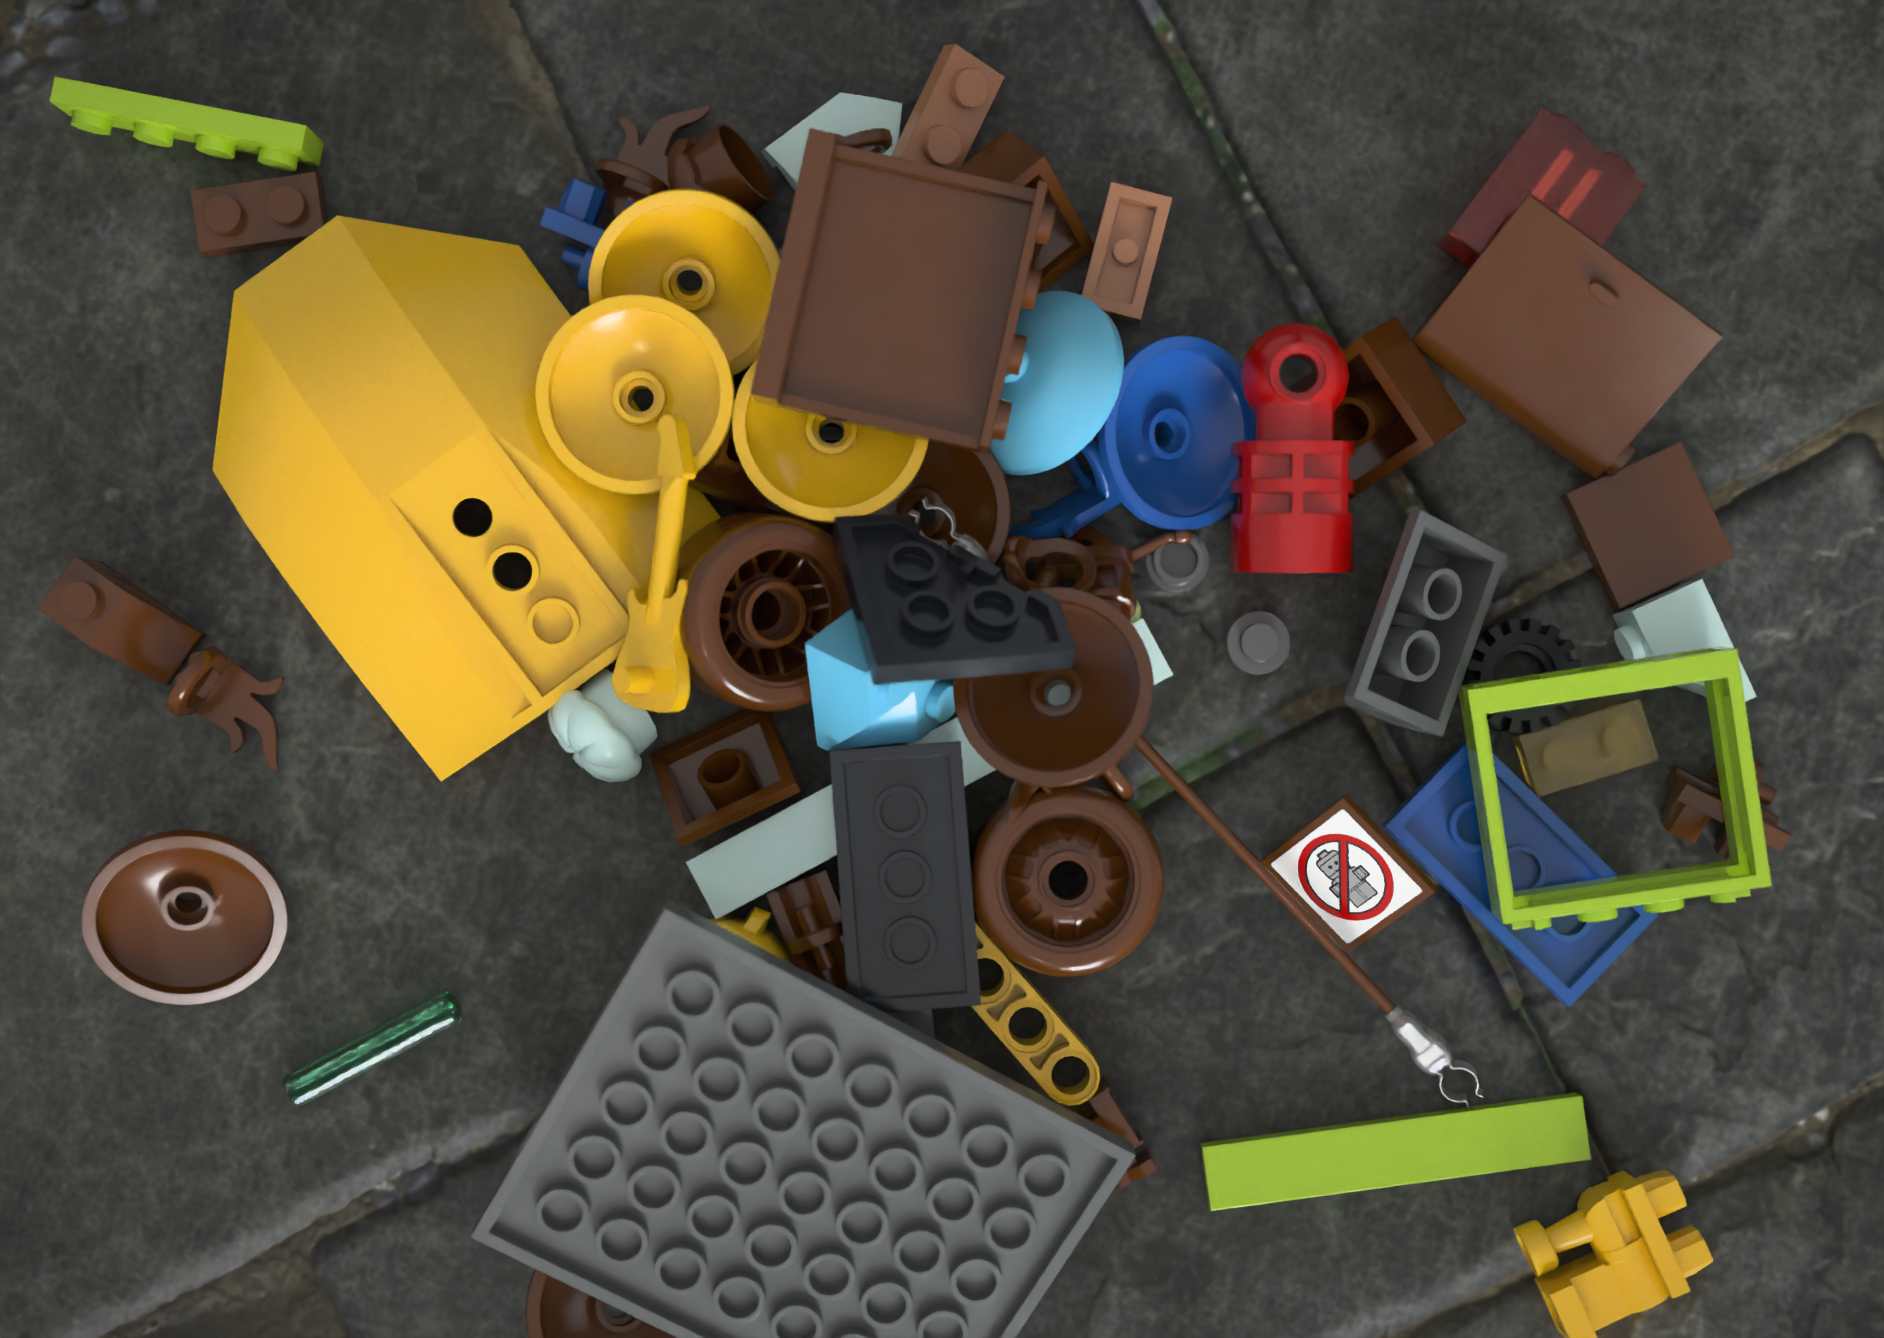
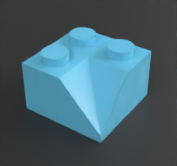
M852 609L805 643L817 746L827 751L919 741L941 722L947 721L956 711L953 697L954 678L873 685Z

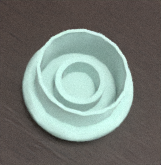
M602 669L578 690L565 692L556 704L548 709V721L551 732L557 738L559 745L567 753H573L574 761L581 768H584L594 778L606 782H624L639 774L642 768V759L639 755L656 740L658 735L647 710L634 708L621 701L616 696L612 686L613 673L607 669Z

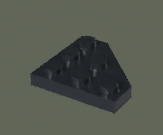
M900 513L835 517L832 538L873 685L1072 668L1077 650L1058 599L1036 587L1030 594L999 578L1001 568L957 544H954L950 550L945 549L920 535L921 525Z

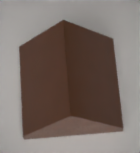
M745 709L649 754L676 839L681 847L698 841L806 790L770 711Z

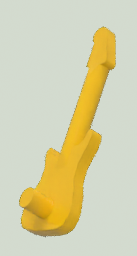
M666 414L660 418L657 426L658 434L661 438L657 474L662 476L648 599L647 592L643 589H630L627 594L630 617L628 633L612 674V686L616 696L621 701L634 708L658 713L680 712L685 709L690 695L689 663L682 646L679 630L688 580L680 579L675 593L674 590L678 573L688 480H693L696 476L688 425L683 417Z

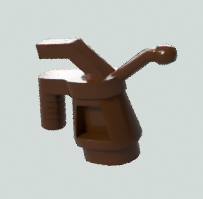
M1082 527L1068 539L1075 540L1086 546L1095 557L1097 575L1093 587L1087 593L1107 601L1130 621V618L1136 612L1137 606L1131 575L1134 569V561L1167 543L1186 544L1192 540L1193 534L1190 529L1166 531L1131 550L1123 545H1116L1093 527ZM1059 556L1048 557L1039 562L1033 581L1044 588L1057 587L1060 580L1074 579L1073 586H1075L1081 580L1083 573L1079 565L1069 558Z

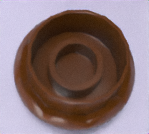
M724 123L718 124L701 139L687 137L679 139L668 153L667 178L670 189L687 188L713 192L736 202L756 219L755 212L773 199V189L761 162L744 139L733 128Z

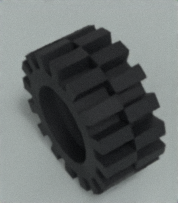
M1516 618L1486 626V630L1479 633L1462 685L1496 680L1495 675L1499 662L1504 656L1514 651L1530 655L1539 665L1541 673L1582 667L1581 659H1572L1570 651L1576 648L1570 639L1562 640L1558 636L1561 630L1553 625L1544 626L1541 624V620ZM1568 701L1487 714L1489 729L1494 731H1505L1507 733L1540 732L1542 728L1553 727L1562 721L1559 716L1562 713L1571 712L1576 702Z

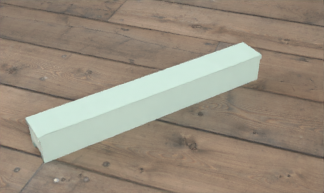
M1141 618L1132 623L1148 651L1152 664L1154 685L1172 676L1173 673L1144 619ZM1066 685L1054 686L1048 695L1049 703L1055 706L1066 703L1070 698V688ZM957 717L930 731L921 740L906 744L961 741L964 787L996 770L969 743ZM832 784L686 862L715 919L726 915L837 855Z

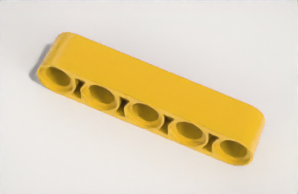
M975 919L978 959L988 958L1000 964L1003 975L1000 983L995 988L987 991L980 990L981 1005L971 1007L1052 1099L1068 1106L1080 1105L1091 1099L1098 1089L1100 1072L1090 1049L1017 965L991 942L980 923ZM1025 1007L1037 1009L1044 1015L1045 1019L1040 1033L1028 1039L1015 1036L1008 1026L1014 1012ZM1068 1056L1078 1057L1086 1063L1087 1068L1085 1077L1080 1083L1065 1087L1053 1081L1051 1073L1053 1066L1058 1060Z

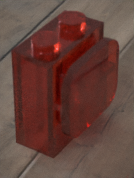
M1542 108L1525 126L1506 153L1497 161L1467 201L1460 214L1436 244V247L1469 270L1529 193L1603 245L1647 185L1635 177L1634 168L1624 158L1612 152L1603 153L1585 140L1582 129L1573 120L1562 114H1551Z

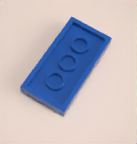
M1466 739L1380 825L1562 1004L1568 1007L1659 916L1657 913L1645 912L1643 905L1617 908L1618 917L1606 921L1581 922L1578 921L1577 914L1553 917L1551 918L1552 926L1542 930H1535L1532 927L1512 930V924L1503 925L1491 911ZM1493 754L1513 891L1618 876Z

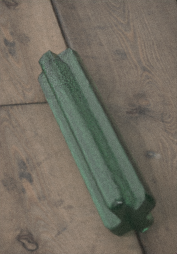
M444 991L286 1075L282 1080L283 1088L291 1103L296 1107H301L460 1022L463 1018L461 1007L450 991Z

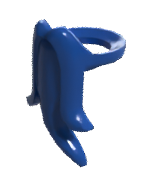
M1094 439L1081 450L1088 460L1094 475L1085 472L1077 455L1067 460L1079 489L1048 507L1030 510L1034 522L1011 527L1009 538L1013 536H1027L1040 540L1065 535L1068 539L1079 529L1122 503L1107 480L1101 463L1099 446Z

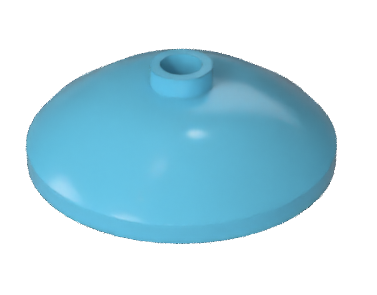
M1067 291L1037 294L1033 310L1020 308L1015 333L1027 336L1019 375L1009 373L1005 375L1000 399L1013 401L1004 441L991 438L989 447L1005 474L1020 476L1041 473L1072 458L1099 432L1110 415L1118 397L1124 371L1123 346L1118 330L1106 312L1091 300L1076 293Z

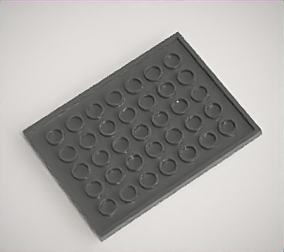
M666 899L475 1222L471 1238L677 1338H1015L1136 1157L1133 1143Z

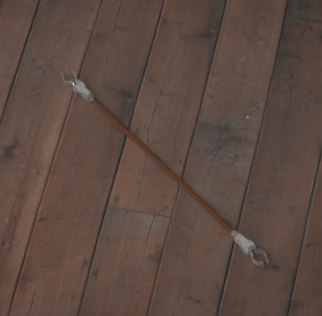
M926 496L923 499L924 508L940 509L949 516L952 523L951 536L956 541L949 546L944 539H930L922 531H920V535L938 545H942L947 550H950L954 544H957L989 562L986 550L974 537L967 533L960 535L955 532L956 518L952 510L943 504H929ZM911 510L909 515L915 516V522L919 524L920 513ZM1000 573L999 578L1005 581L1004 576ZM1141 735L1134 746L1384 1011L1383 1016L1390 1022L1394 1034L1407 1046L1411 1059L1422 1071L1430 1075H1435L1436 1073L1439 1075V1086L1444 1097L1452 1102H1466L1469 1109L1465 1093H1452L1445 1089L1441 1083L1443 1079L1442 1069L1449 1064L1453 1070L1463 1069L1470 1072L1476 1079L1474 1084L1476 1095L1484 1098L1483 1089L1479 1088L1475 1068L1466 1061L1453 1060L1449 1043L1437 1031L1428 1029L1414 1013L1404 1010L1397 1002L1393 1003Z

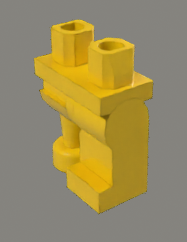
M1624 1170L1606 1177V1182L1593 1187L1589 1186L1579 1197L1577 1203L1578 1210L1544 1229L1539 1221L1530 1220L1513 1228L1521 1251L1530 1268L1537 1276L1534 1280L1557 1331L1564 1338H1598L1595 1331L1632 1313L1653 1308L1665 1301L1669 1296L1674 1299L1690 1292L1691 1290L1685 1278L1713 1262L1704 1238L1694 1226L1688 1225L1665 1235L1658 1219L1687 1206L1685 1196L1677 1179L1667 1170L1645 1174L1637 1178L1632 1177ZM1590 1243L1593 1250L1592 1253L1558 1267L1559 1259L1557 1253Z

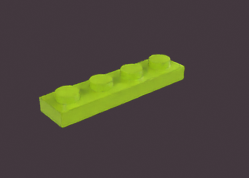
M55 77L50 102L72 117V126L87 132L110 135L112 127L134 131V138L161 147H172L174 139L196 143V150L223 159H234L235 152L239 151L258 155L257 161L261 164L285 171H296L298 163L316 167L320 166L324 142L307 125L66 78Z

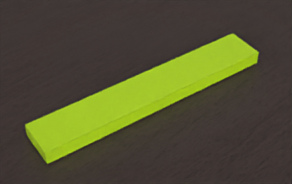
M1576 1092L1470 1106L1469 1109L1463 1107L1200 1143L1207 1202L1211 1211L1591 1160L1582 1095Z

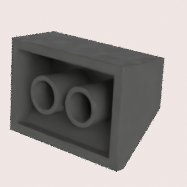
M1411 509L1345 693L1346 705L1391 725L1443 737L1507 555L1422 510Z

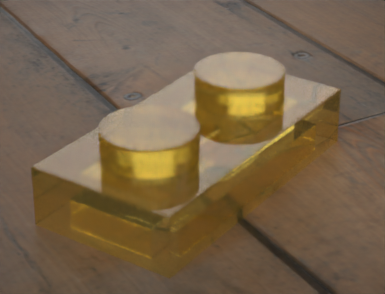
M1640 699L1629 700L1564 720L1553 727H1544L1540 732L1522 733L1512 737L1528 788L1537 797L1659 760Z

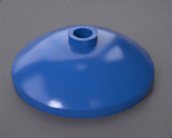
M1193 336L1165 337L1153 340L1130 354L1124 360L1122 383L1114 407L1098 432L1101 463L1114 493L1132 514L1142 521L1162 529H1199L1227 515L1238 504V494H1231V480L1238 479V458L1231 457V443L1256 441V414L1244 397L1241 381L1242 368L1229 353L1210 341ZM1155 427H1156L1157 430H1158V440H1157V442L1155 441V435H1154V434H1155Z

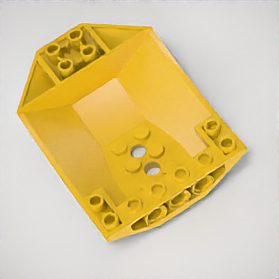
M337 215L234 291L212 470L250 531L317 624L442 782L551 708L565 692L575 690L618 658L629 627L628 592L630 589H643L647 592L648 599L660 492L639 495L623 494L597 487L574 474L561 462L549 446L541 429L536 410V379L541 359L547 346L558 330L572 316L519 245ZM632 399V405L636 411L642 412L638 405L635 403V401ZM691 487L687 488L681 547L698 530L721 518L702 491ZM466 498H478L484 501L491 509L492 524L489 530L480 536L465 535L459 531L454 523V510L458 503ZM506 552H517L524 555L532 566L530 582L518 589L503 586L497 580L494 573V565L500 555Z

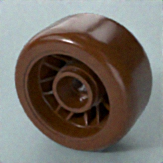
M744 512L728 515L707 524L694 533L680 548L678 573L674 590L675 593L680 579L688 580L679 630L682 646L688 658L690 682L703 692L717 699L756 711H783L811 702L805 643L852 609L832 536L818 526L800 518L764 512ZM759 596L761 611L757 619L752 622V607Z
M1085 782L1070 786L1054 787L1051 794H1046L1041 787L1038 788L1030 797L1024 810L1013 822H1010L1007 818L1009 799L1007 798L983 823L970 854L974 912L985 934L1012 961L1034 972L1050 976L1076 977L1089 975L1107 969L1123 960L1141 944L1149 933L1159 913L1163 899V860L1156 838L1146 821L1129 803L1122 800L1116 794ZM1062 861H1074L1080 864L1084 871L1083 886L1072 896L1063 897L1056 895L1049 887L1048 878L1050 871L1056 864Z

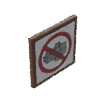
M1347 794L1339 798L1261 860L1263 865L1347 953L1435 893L1438 888Z

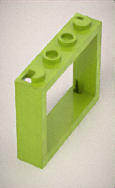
M1715 646L1461 685L1459 699L1491 911L1503 925L1512 924V930L1530 927L1535 930H1542L1552 926L1551 918L1577 914L1578 921L1581 922L1606 921L1618 917L1617 908L1643 905L1645 912H1669L1684 908L1685 898L1710 895L1711 902L1731 903L1736 902V898L1751 896L1750 889L1772 886L1737 649ZM1704 681L1730 860L1513 891L1487 714Z

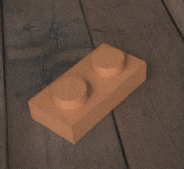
M957 44L944 45L891 156L953 171L959 169L965 161L1003 82L1004 76Z
M1111 182L1081 294L1094 302L1109 317L1139 325L1172 197Z

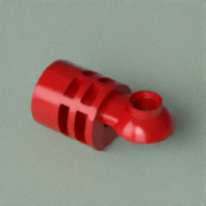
M1298 322L1274 326L1255 340L1245 355L1241 372L1244 397L1256 414V441L1231 443V457L1238 458V479L1231 480V494H1238V514H1230V572L1352 573L1354 572V514H1348L1349 494H1354L1355 480L1349 479V457H1355V442L1334 440V413L1345 398L1349 381L1346 355L1334 337L1317 326ZM1289 358H1300L1310 365L1314 378L1312 386L1308 391L1296 393L1289 391L1283 386L1279 378V369L1283 361Z

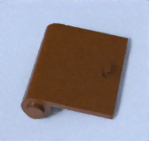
M1529 193L1451 293H1447L1428 315L1412 337V341L1423 355L1594 480L1603 472L1613 477L1623 468L1636 449V446L1631 441L1719 342L1723 335L1544 202Z

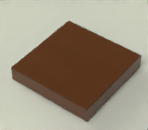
M1682 442L1673 444L1623 467L1613 477L1607 474L1561 495V499L1613 610L1623 608L1735 557Z

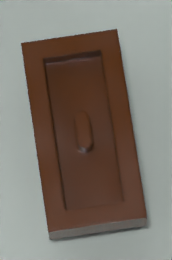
M316 172L190 190L199 253L207 258L296 245L329 222L323 179Z

